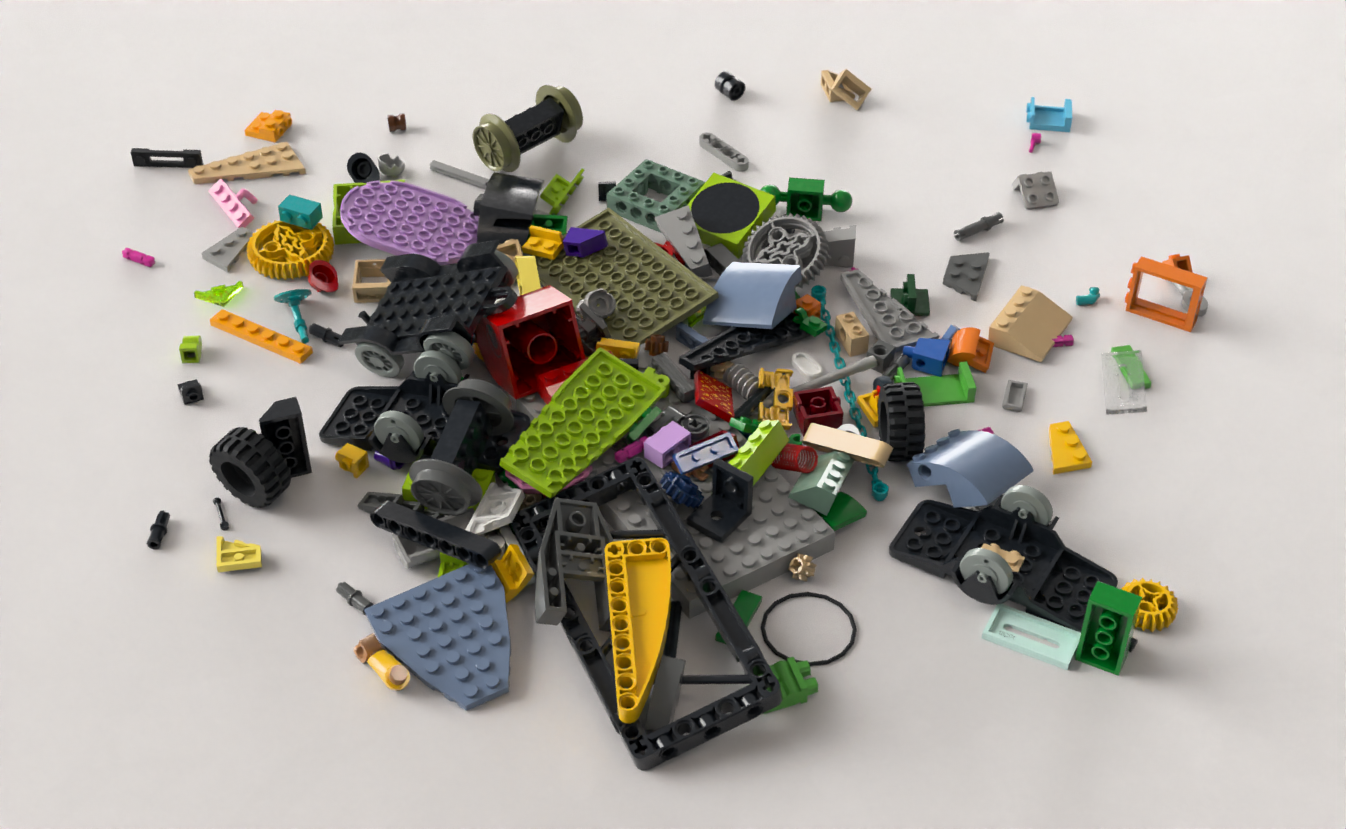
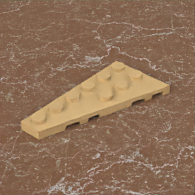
M281 142L273 146L263 147L259 150L245 152L241 155L231 156L227 159L213 161L209 164L188 169L189 176L194 184L214 183L218 179L234 181L236 177H244V180L267 178L279 173L283 174V176H289L290 172L306 174L304 166L288 142Z

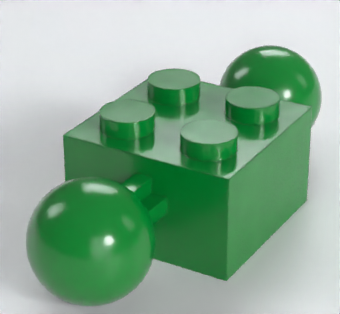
M789 177L787 192L780 191L777 186L772 184L765 185L760 189L763 192L774 195L776 205L779 202H787V216L790 213L793 217L796 214L800 215V218L804 215L807 219L811 218L812 221H822L823 205H831L832 209L836 212H846L850 209L853 202L851 194L842 189L836 190L832 195H824L825 180Z

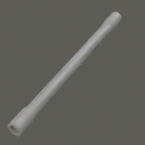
M873 355L852 365L791 389H793V392L823 387L858 372L876 367V358ZM785 395L778 396V400L781 403L788 401ZM773 396L763 401L764 408L773 406ZM758 406L747 417L757 413Z

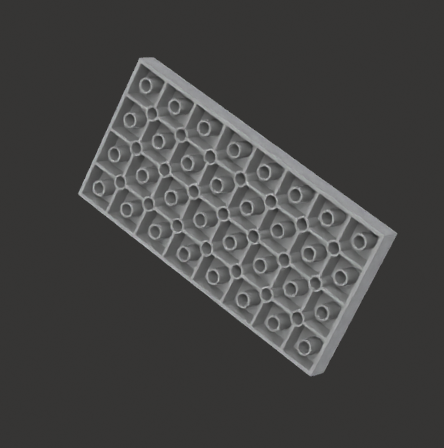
M645 343L640 345L637 356L641 373H644L648 366L652 368L653 356L649 355V350H645ZM664 353V355L671 361V363L678 369V371L685 377V379H686V380L692 385V387L695 389L694 383H693V382L683 373V371ZM671 388L669 389V395L665 398H660L651 408L653 409L657 406L663 412L664 409L672 406L685 416L690 414L703 415L710 423L709 436L722 430L730 431V433L737 436L739 448L743 447L748 441L738 429L729 425L730 422L697 406L695 398L683 403ZM538 392L516 400L517 411L528 415L531 422L540 415L542 408L546 405ZM662 412L655 418L654 421L661 417ZM646 429L636 438L637 441L643 436L649 437ZM628 432L589 465L592 466V471L585 480L622 464L615 460L614 453L620 449L623 450L625 446L631 444L626 439V436L629 434ZM644 450L630 458H642L660 487L662 486L660 484L661 478L666 472L671 471L673 474L677 473L683 476L672 469V462L662 469L644 457ZM733 458L728 459V460H726V461H724V462L728 463V462H729L730 460H732ZM771 464L753 486L752 514L722 543L686 524L687 517L697 507L693 509L685 504L679 505L667 495L729 599L738 596L741 590L749 591L789 572L790 562L793 558L797 557L798 553L813 557L812 560L834 550L835 531L814 509L788 498L793 487ZM713 467L704 472L709 475L704 481H700L693 475L689 477L694 484L698 485V490L702 491L704 500L701 504L712 494ZM631 489L618 495L616 499L598 506L602 516L615 531L658 530L650 516L648 507L643 505L635 490ZM713 517L712 519H714V520H720V519H722V518H720V517ZM622 539V540H623V541H626V540H637V539ZM670 550V559H672L674 555ZM678 564L671 573V598L674 601L678 600L681 602L682 611L691 619L705 612L706 609L697 596L692 581H688Z

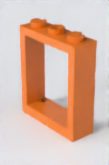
M1141 256L1138 262H1134L1132 265L1131 273L1133 277L1130 278L1127 288H1130V291L1127 292L1125 297V303H1127L1125 311L1191 332L1198 319L1208 277ZM1143 273L1193 288L1188 313L1186 314L1138 298Z

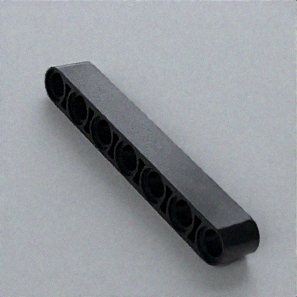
M384 501L370 514L372 523L378 528L482 569H487L502 554L500 546L490 539L392 501Z

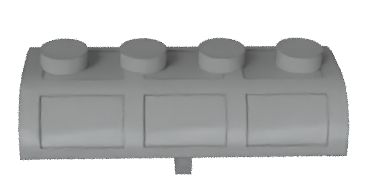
M470 508L462 515H449L438 520L465 530L475 511L473 508ZM487 532L479 535L487 539L489 538ZM392 534L395 549L406 569L440 558L439 551Z

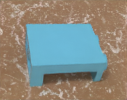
M1031 97V102L1027 103L1026 122H1029V129L1070 132L1072 124V99H1065L1064 107L1035 105V97Z

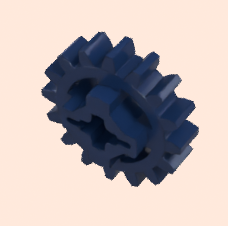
M669 471L661 478V487L666 490L665 493L675 503L679 505L685 504L687 507L691 506L695 509L704 500L702 491L698 490V485L694 484L688 476H680Z

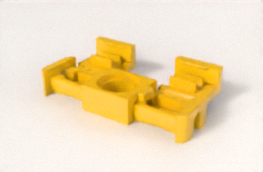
M764 368L759 370V388L767 386L774 389L773 406L764 408L763 402L759 403L758 420L762 422L765 420H779L784 430H789L792 426V423H789V411L793 408V389H790L792 370L778 368L775 373L764 371ZM785 395L788 398V402L781 403L778 400V396Z

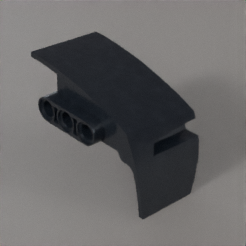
M494 172L484 194H480L474 202V216H479L477 243L498 240L500 245L509 239H518L522 248L530 232L529 227L533 222V213L540 191L544 185V180Z

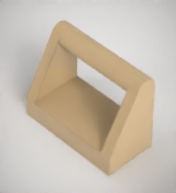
M845 69L839 73L831 90L854 109L858 110L870 93L871 88L849 70ZM841 82L859 96L857 102L838 87Z
M821 70V86L829 102L844 101L831 90L839 74L830 70ZM841 82L840 84H842L843 88L840 89L854 99V92Z

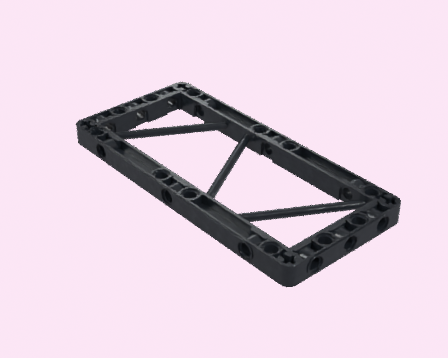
M636 457L557 493L553 498L548 497L518 511L511 526L537 579L538 556L545 533L541 531L547 527L555 498L592 502L601 506L616 499L622 493L631 489L635 490L643 505L648 507L650 516L658 530L610 531L612 538L666 539L674 555L671 559V573L679 564L688 581H692L697 596L735 660L742 665L745 675H683L681 685H750L654 732L646 734L639 719L634 723H624L619 719L615 674L605 657L613 648L612 635L600 648L564 581L567 613L560 621V625L635 766L640 770L646 771L779 706L783 697L778 679L662 487H660L646 462L642 458ZM643 750L644 755H641L639 751Z

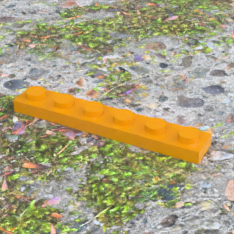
M223 309L210 319L211 326L300 364L313 354L311 346Z

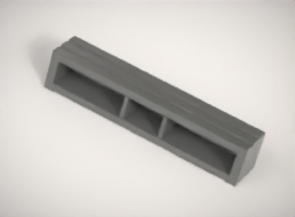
M664 353L652 357V368L656 369L658 375L668 376L671 390L677 394V397L683 403L695 398V389Z

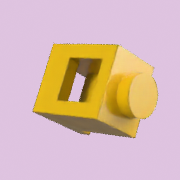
M346 443L335 455V460L339 461V467L353 473L354 478H358L369 467L367 451L349 443Z

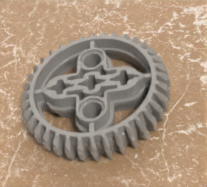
M791 213L787 217L783 214L780 218L776 215L773 220L769 218L767 223L762 221V226H757V231L752 230V236H748V241L745 242V248H743V263L801 265L802 280L794 286L795 290L798 286L803 288L805 283L809 285L810 279L815 281V275L820 276L819 270H824L823 264H827L826 258L829 255L828 240L822 228L816 222H813L811 218L807 219L804 215L800 218L798 214L793 217ZM784 229H800L811 235L798 233L790 237L789 233ZM768 237L770 246L761 250L757 259L754 260L758 247ZM817 245V251L813 260L803 269L801 259L808 257L812 253L814 246Z

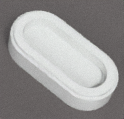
M797 352L792 356V366L805 379L811 381L822 376V367L809 354Z

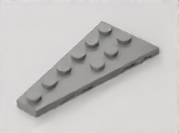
M860 270L841 273V281L877 340L880 339L896 346L895 352L903 351L905 345L915 347L919 338L939 339L940 335L936 332L932 333L927 329L928 326L924 322L920 323L917 321L913 313L894 298L890 299L886 295V291L883 289L879 290L874 286L873 281Z

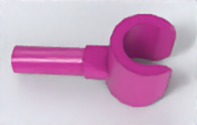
M1032 133L1030 153L1033 152L1035 143L1040 144L1041 133Z

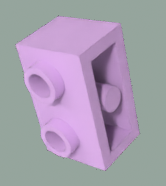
M674 421L670 422L644 441V457L663 469L674 461L673 454L689 448V445H691V432Z

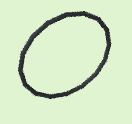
M812 592L789 594L774 601L764 612L760 627L764 642L775 655L786 661L790 657L778 652L769 642L765 631V624L768 614L775 606L790 598L811 596L826 599L839 606L845 612L853 629L850 643L840 654L828 660L808 662L810 666L829 664L843 657L854 645L857 628L853 615L841 602L827 595Z

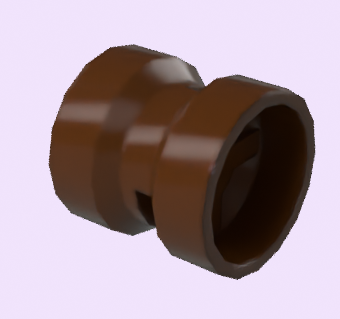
M404 113L398 116L393 114L387 115L390 132H394L397 129L401 131L407 130Z

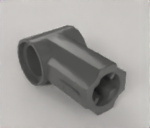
M669 406L664 409L659 419L646 428V433L651 437L672 421L681 426V421L684 420L685 415L674 407Z

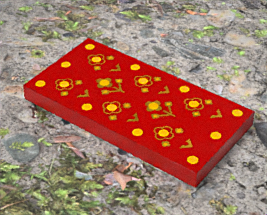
M700 370L696 371L694 374L695 404L730 422L731 417L734 418L732 388Z

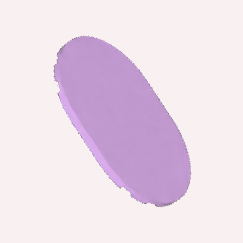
M392 180L390 183L371 181L367 182L364 186H356L344 196L341 203V221L352 236L366 245L394 255L420 254L433 259L439 265L458 263L467 246L477 243L478 216H474V213L467 209V206L462 202L416 185Z

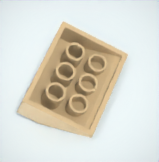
M1021 285L989 326L988 340L993 342L996 348L1042 362L1055 344L1052 339L1058 338L1057 336L1064 332L1072 321V316L1040 291Z

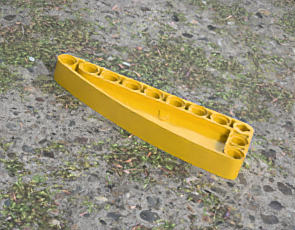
M664 538L614 541L608 543L604 550L618 716L624 723H634L639 718L654 684L665 647L671 609V559L669 542Z

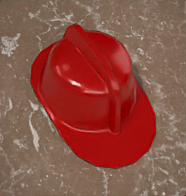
M315 260L310 264L308 282L317 292L332 293L338 290L337 272L330 263L324 260Z

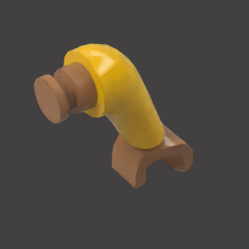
M374 633L361 639L358 645L354 647V653L361 663L368 662L389 689L400 691L408 685L410 681L409 671L386 651V648L380 644Z

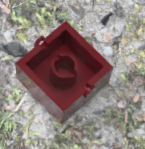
M832 386L793 392L792 410L803 437L810 423L834 429L843 425L844 412L840 406L841 400L840 397L836 396Z

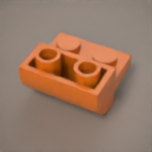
M972 327L962 328L952 338L947 362L958 367L959 362H967L969 366L986 373L989 369L994 343L979 336L980 329Z

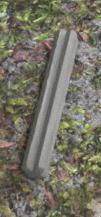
M435 160L430 162L431 170L486 189L489 182L487 178Z

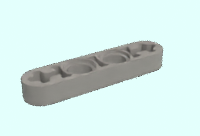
M702 133L699 136L700 146L722 162L739 172L748 169V158L714 134Z

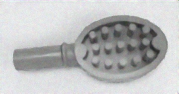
M1173 282L1175 287L1181 292L1183 296L1182 306L1188 312L1193 291H1189L1186 286ZM1204 296L1198 316H1204L1207 312L1208 302Z

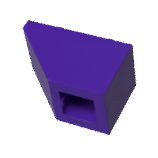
M570 227L563 240V245L567 256L585 257L606 248L608 242L603 230Z

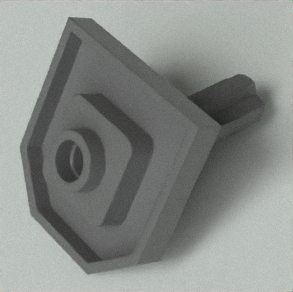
M583 302L579 306L584 321L579 325L581 340L589 342L598 337L612 339L605 320L601 316L598 317Z

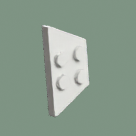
M490 483L465 530L481 535L512 523L525 498L523 490L506 485L499 488L496 483Z

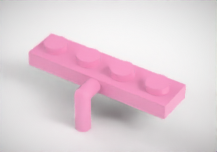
M220 179L209 190L210 194L238 228H245L254 219L253 215L240 201L245 197L252 204L257 203L258 199L247 189L243 188L235 195L229 186Z

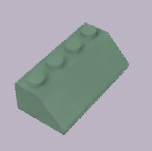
M838 451L818 456L816 468L810 473H801L788 498L827 516L855 459L846 453Z

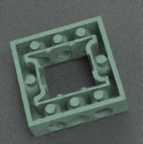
M645 159L607 193V208L613 210L620 217L661 233L654 217L687 206L705 182ZM649 188L668 197L662 202H658L643 195L648 193Z

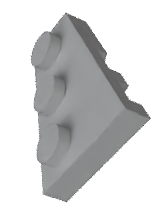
M244 227L237 229L202 252V258L228 273L233 262L236 263L239 260V255L247 250L249 238L252 237L253 232Z

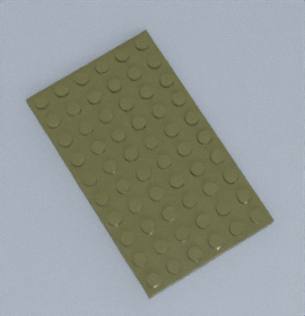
M610 208L605 209L576 227L605 231L608 242L606 248L585 257L567 256L564 248L555 260L535 256L540 283L544 286L551 285L572 299L575 313H577L576 306L580 300L584 299L591 291L603 288L615 298L617 307L610 316L604 318L611 338L615 340L637 342L640 345L644 344L646 339H650V335L665 333L719 298L718 292Z

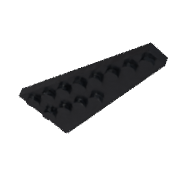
M791 312L773 329L733 326L681 355L678 363L688 370L695 372L811 335L800 329L801 324L793 321V318L797 315Z

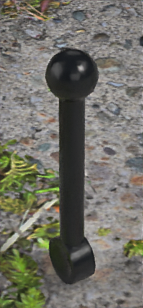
M215 497L213 503L217 507L221 520L220 528L224 531L228 530L229 524L225 521L221 509V499Z

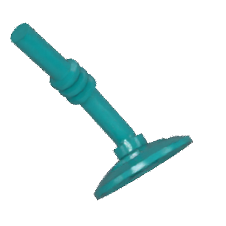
M296 289L275 295L273 297L274 301L289 304L293 312L296 332L299 333L302 343H308L307 326L305 320L302 319L299 305L300 301L312 294L311 290Z

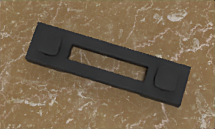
M131 149L133 166L194 168L203 165L201 150ZM151 157L183 158V161L152 160Z

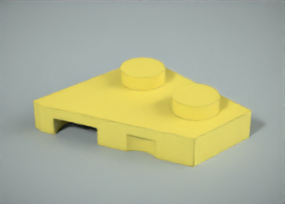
M217 536L218 572L262 567L260 545L246 544L239 540H235L232 543L224 541L222 536Z

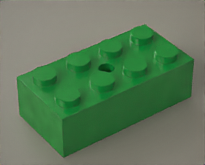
M1097 581L1088 600L1075 660L1119 676L1128 656L1142 597Z

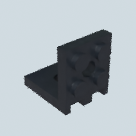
M718 458L713 463L712 494L687 517L686 524L722 543L752 514L753 476ZM713 517H720V518H722V519H720V520H714V519H712V518H713Z

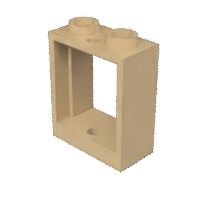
M386 259L355 261L352 286L354 303L379 302L383 298L387 287L391 284L389 279H387V283H361L362 277H386L380 271Z

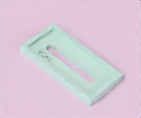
M1004 604L996 605L982 632V639L1065 670H1068L1078 649L1081 636L1080 632ZM1012 626L1013 629L1019 630L1029 635L1038 637L1043 640L1045 638L1048 642L1058 645L1059 648H1053L1051 646L1045 645L1043 643L1037 642L1027 637L1010 632L1008 630H1005L1004 627Z

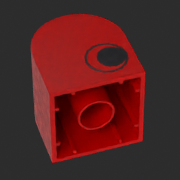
M551 285L517 296L515 304L505 312L487 317L482 316L474 331L478 348L489 373L496 383L516 400L538 392L537 375L585 359L572 299Z

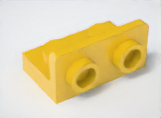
M531 225L529 227L531 236L522 246L523 253L555 260L564 248L562 233Z
M601 338V341L596 343V350L601 347L606 351H611L619 359H637L640 343Z

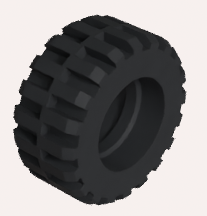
M914 382L885 383L880 388L878 400L880 441L893 447L888 461L913 460L912 457L914 455L923 453L925 446L924 403L920 387Z
M247 427L233 428L210 450L209 462L212 465L213 473L217 475L216 478L219 482H222L223 487L229 490L235 498H239L241 502L247 503L251 507H268L289 487L291 482V470L287 466L286 459L282 457V453L273 446L274 444L270 440H266L265 436L256 433L253 429H248Z

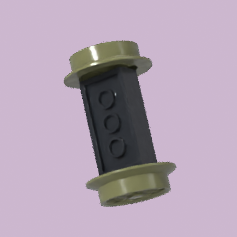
M543 85L537 91L536 105L528 108L526 111L516 114L506 121H503L495 114L488 113L483 115L479 126L473 131L475 150L481 161L489 169L513 172L520 165V155L553 137L564 143L574 140L577 130L583 124L581 106L569 89L563 86Z

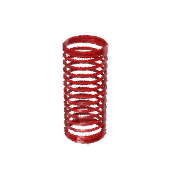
M787 443L781 450L780 455H777V460L775 458V462L773 461L771 465L777 469L810 473L817 466L818 455L815 449L810 446Z

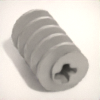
M741 363L728 368L723 374L724 382L728 383L746 400L759 389V378Z

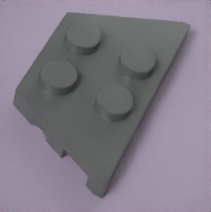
M990 253L950 256L943 284L953 288L960 294L965 292L971 295V300L976 301Z

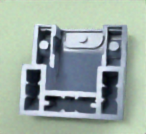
M960 429L948 432L949 436L938 439L936 441L937 444L926 447L924 453L914 455L912 457L913 460L906 464L915 487L946 484L954 508L988 505L1034 471L1025 456L1003 438L989 432L978 430L960 431Z

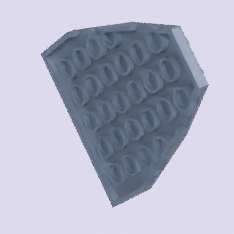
M472 564L465 565L364 609L365 615L380 644L394 654L399 662L402 661L409 671L432 690L437 689L444 694L446 699L456 702L462 709L468 711L509 692L511 641L505 591L491 565L487 569H482Z

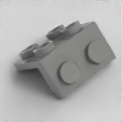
M1051 171L1028 175L1022 174L1017 176L1012 183L1013 190H1021L1026 209L1056 206L1059 203Z

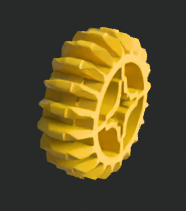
M1142 578L1140 581L1133 579L1131 583L1127 582L1121 588L1124 591L1142 597L1135 628L1140 627L1142 631L1149 629L1151 632L1156 628L1158 631H1161L1164 627L1168 628L1175 620L1178 612L1177 598L1174 597V591H1169L1168 586H1161V582L1154 583L1152 579L1145 581Z

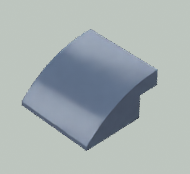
M732 262L721 274L714 286L719 298L707 305L703 324L773 329L797 308L794 286L802 280L801 265Z

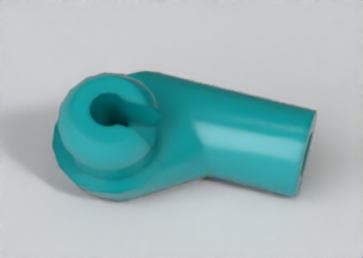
M1090 287L1088 295L1076 296V304L1095 303L1100 297L1099 288Z

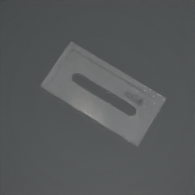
M1141 350L1101 353L1106 415L1147 412ZM1120 367L1127 369L1128 401H1122Z

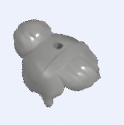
M600 288L589 292L584 299L580 300L576 306V311L582 315L579 306L584 302L598 317L601 316L604 319L610 316L617 307L616 300L610 293Z

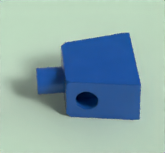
M919 338L915 347L904 346L903 356L907 355L909 358H912L913 369L941 377L950 351V340Z

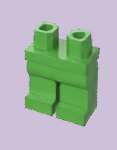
M794 657L787 658V661L782 660L769 665L779 681L783 699L779 706L764 714L796 705L799 702L801 704L806 703L808 695L818 692L816 678L813 677L805 680L803 678L811 675L810 665L807 660L796 663Z

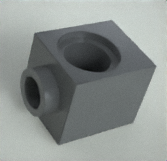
M879 339L867 351L866 358L873 355L877 361V366L871 369L883 374L889 364L894 361L896 346Z

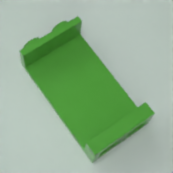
M959 362L958 374L942 375L941 377L905 378L902 367H898L897 375L894 376V383L914 382L920 387L924 407L973 403L975 401L976 385L967 362Z

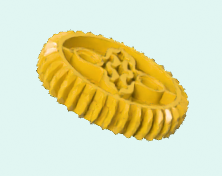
M274 220V223L268 222L267 226L263 225L261 229H257L255 233H252V237L249 238L247 245L248 260L255 271H258L259 274H264L265 277L270 276L271 279L276 277L278 280L281 278L285 280L291 278L293 280L297 277L299 279L302 276L307 277L309 266L313 261L324 260L329 263L334 252L333 237L329 230L326 229V226H322L321 223H318L310 230Z

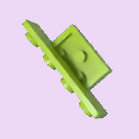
M581 168L571 183L556 174L541 193L539 198L553 206L548 215H557L562 208L560 204L564 205L569 199L568 194L572 195L577 188L575 184L579 186L584 178L582 176L583 168Z

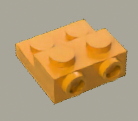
M274 110L272 114L261 112L245 129V136L276 142L292 125L290 113L281 110Z

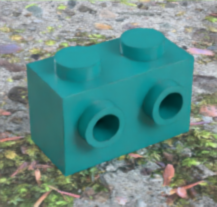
M289 194L278 206L280 221L312 230L323 218L321 203Z

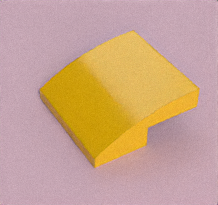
M515 544L509 545L501 560H495L491 564L504 587L506 603L521 592L534 575L520 548Z

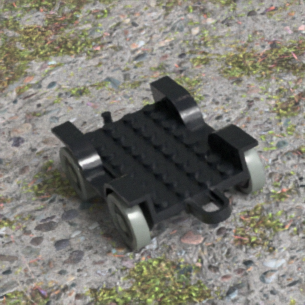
M498 240L474 243L467 246L458 263L454 265L440 266L433 259L420 254L387 257L380 269L391 282L387 287L385 295L379 301V305L371 317L366 311L359 313L358 317L367 326L346 328L338 343H355L357 345L355 355L358 361L371 372L384 377H394L400 373L405 363L402 354L419 353L429 350L445 353L458 364L460 370L467 369L475 356L471 344L473 333L482 316L487 317L505 312L515 304L517 294L511 286L518 275V269L507 255L496 250L500 243ZM506 298L504 301L494 304L496 299Z

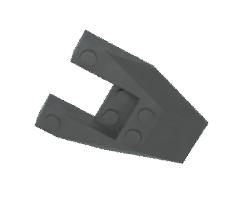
M555 498L538 556L534 603L537 624L558 626L567 613L564 578L594 582L599 630L611 631L604 550L605 546L610 542H614L597 503Z

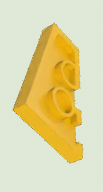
M1064 421L1050 424L1049 438L1052 451L1053 475L1091 468L1092 460L1070 422Z

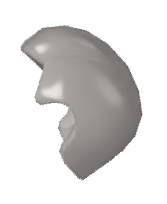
M386 153L378 157L379 170L384 175L397 176L405 169L404 160L398 156L392 159Z

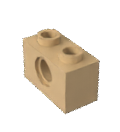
M850 312L837 315L835 321L836 336L848 355L852 357L867 353L869 334L855 313Z

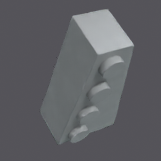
M689 205L654 217L659 230L683 259L686 268L698 277L713 275Z
M856 225L846 229L837 227L831 231H823L828 240L829 255L826 258L827 264L823 265L853 267ZM817 245L814 246L812 253L808 257L801 259L803 264L809 265L816 254Z

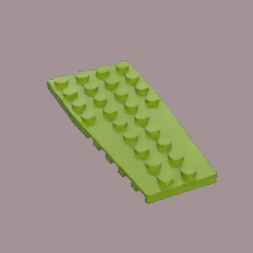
M599 347L561 385L552 396L550 403L542 408L540 415L532 420L526 432H522L516 444H513L509 448L507 455L500 459L499 465L547 497L553 498L629 432L632 425L640 421L641 415L649 407L652 408L665 394L667 388Z

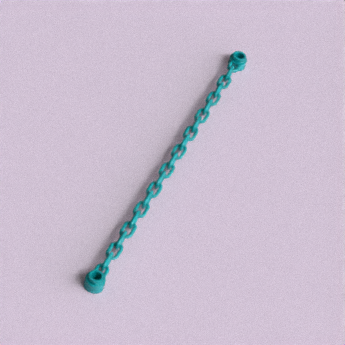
M821 285L813 286L811 296L821 302L820 318L828 324L825 334L830 338V351L835 354V367L837 369L846 367L845 361L839 354L841 348L834 338L836 332L829 322L831 316L829 311L825 309L826 288ZM848 376L844 383L840 379L841 385L845 386L844 397L846 402L850 403L849 413L852 420L855 421L856 427L859 431L861 428L863 429L860 435L866 437L867 431L865 426L861 425L860 419L862 415L859 408L855 405L856 396L850 390L851 380ZM866 464L867 472L873 478L871 482V495L876 501H883L888 496L889 487L878 479V467L874 466L875 469L873 468L870 471L869 467L872 465Z

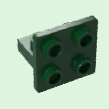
M907 274V279L903 281L902 288H891V299L897 300L914 316L930 315L928 289H916L915 274Z

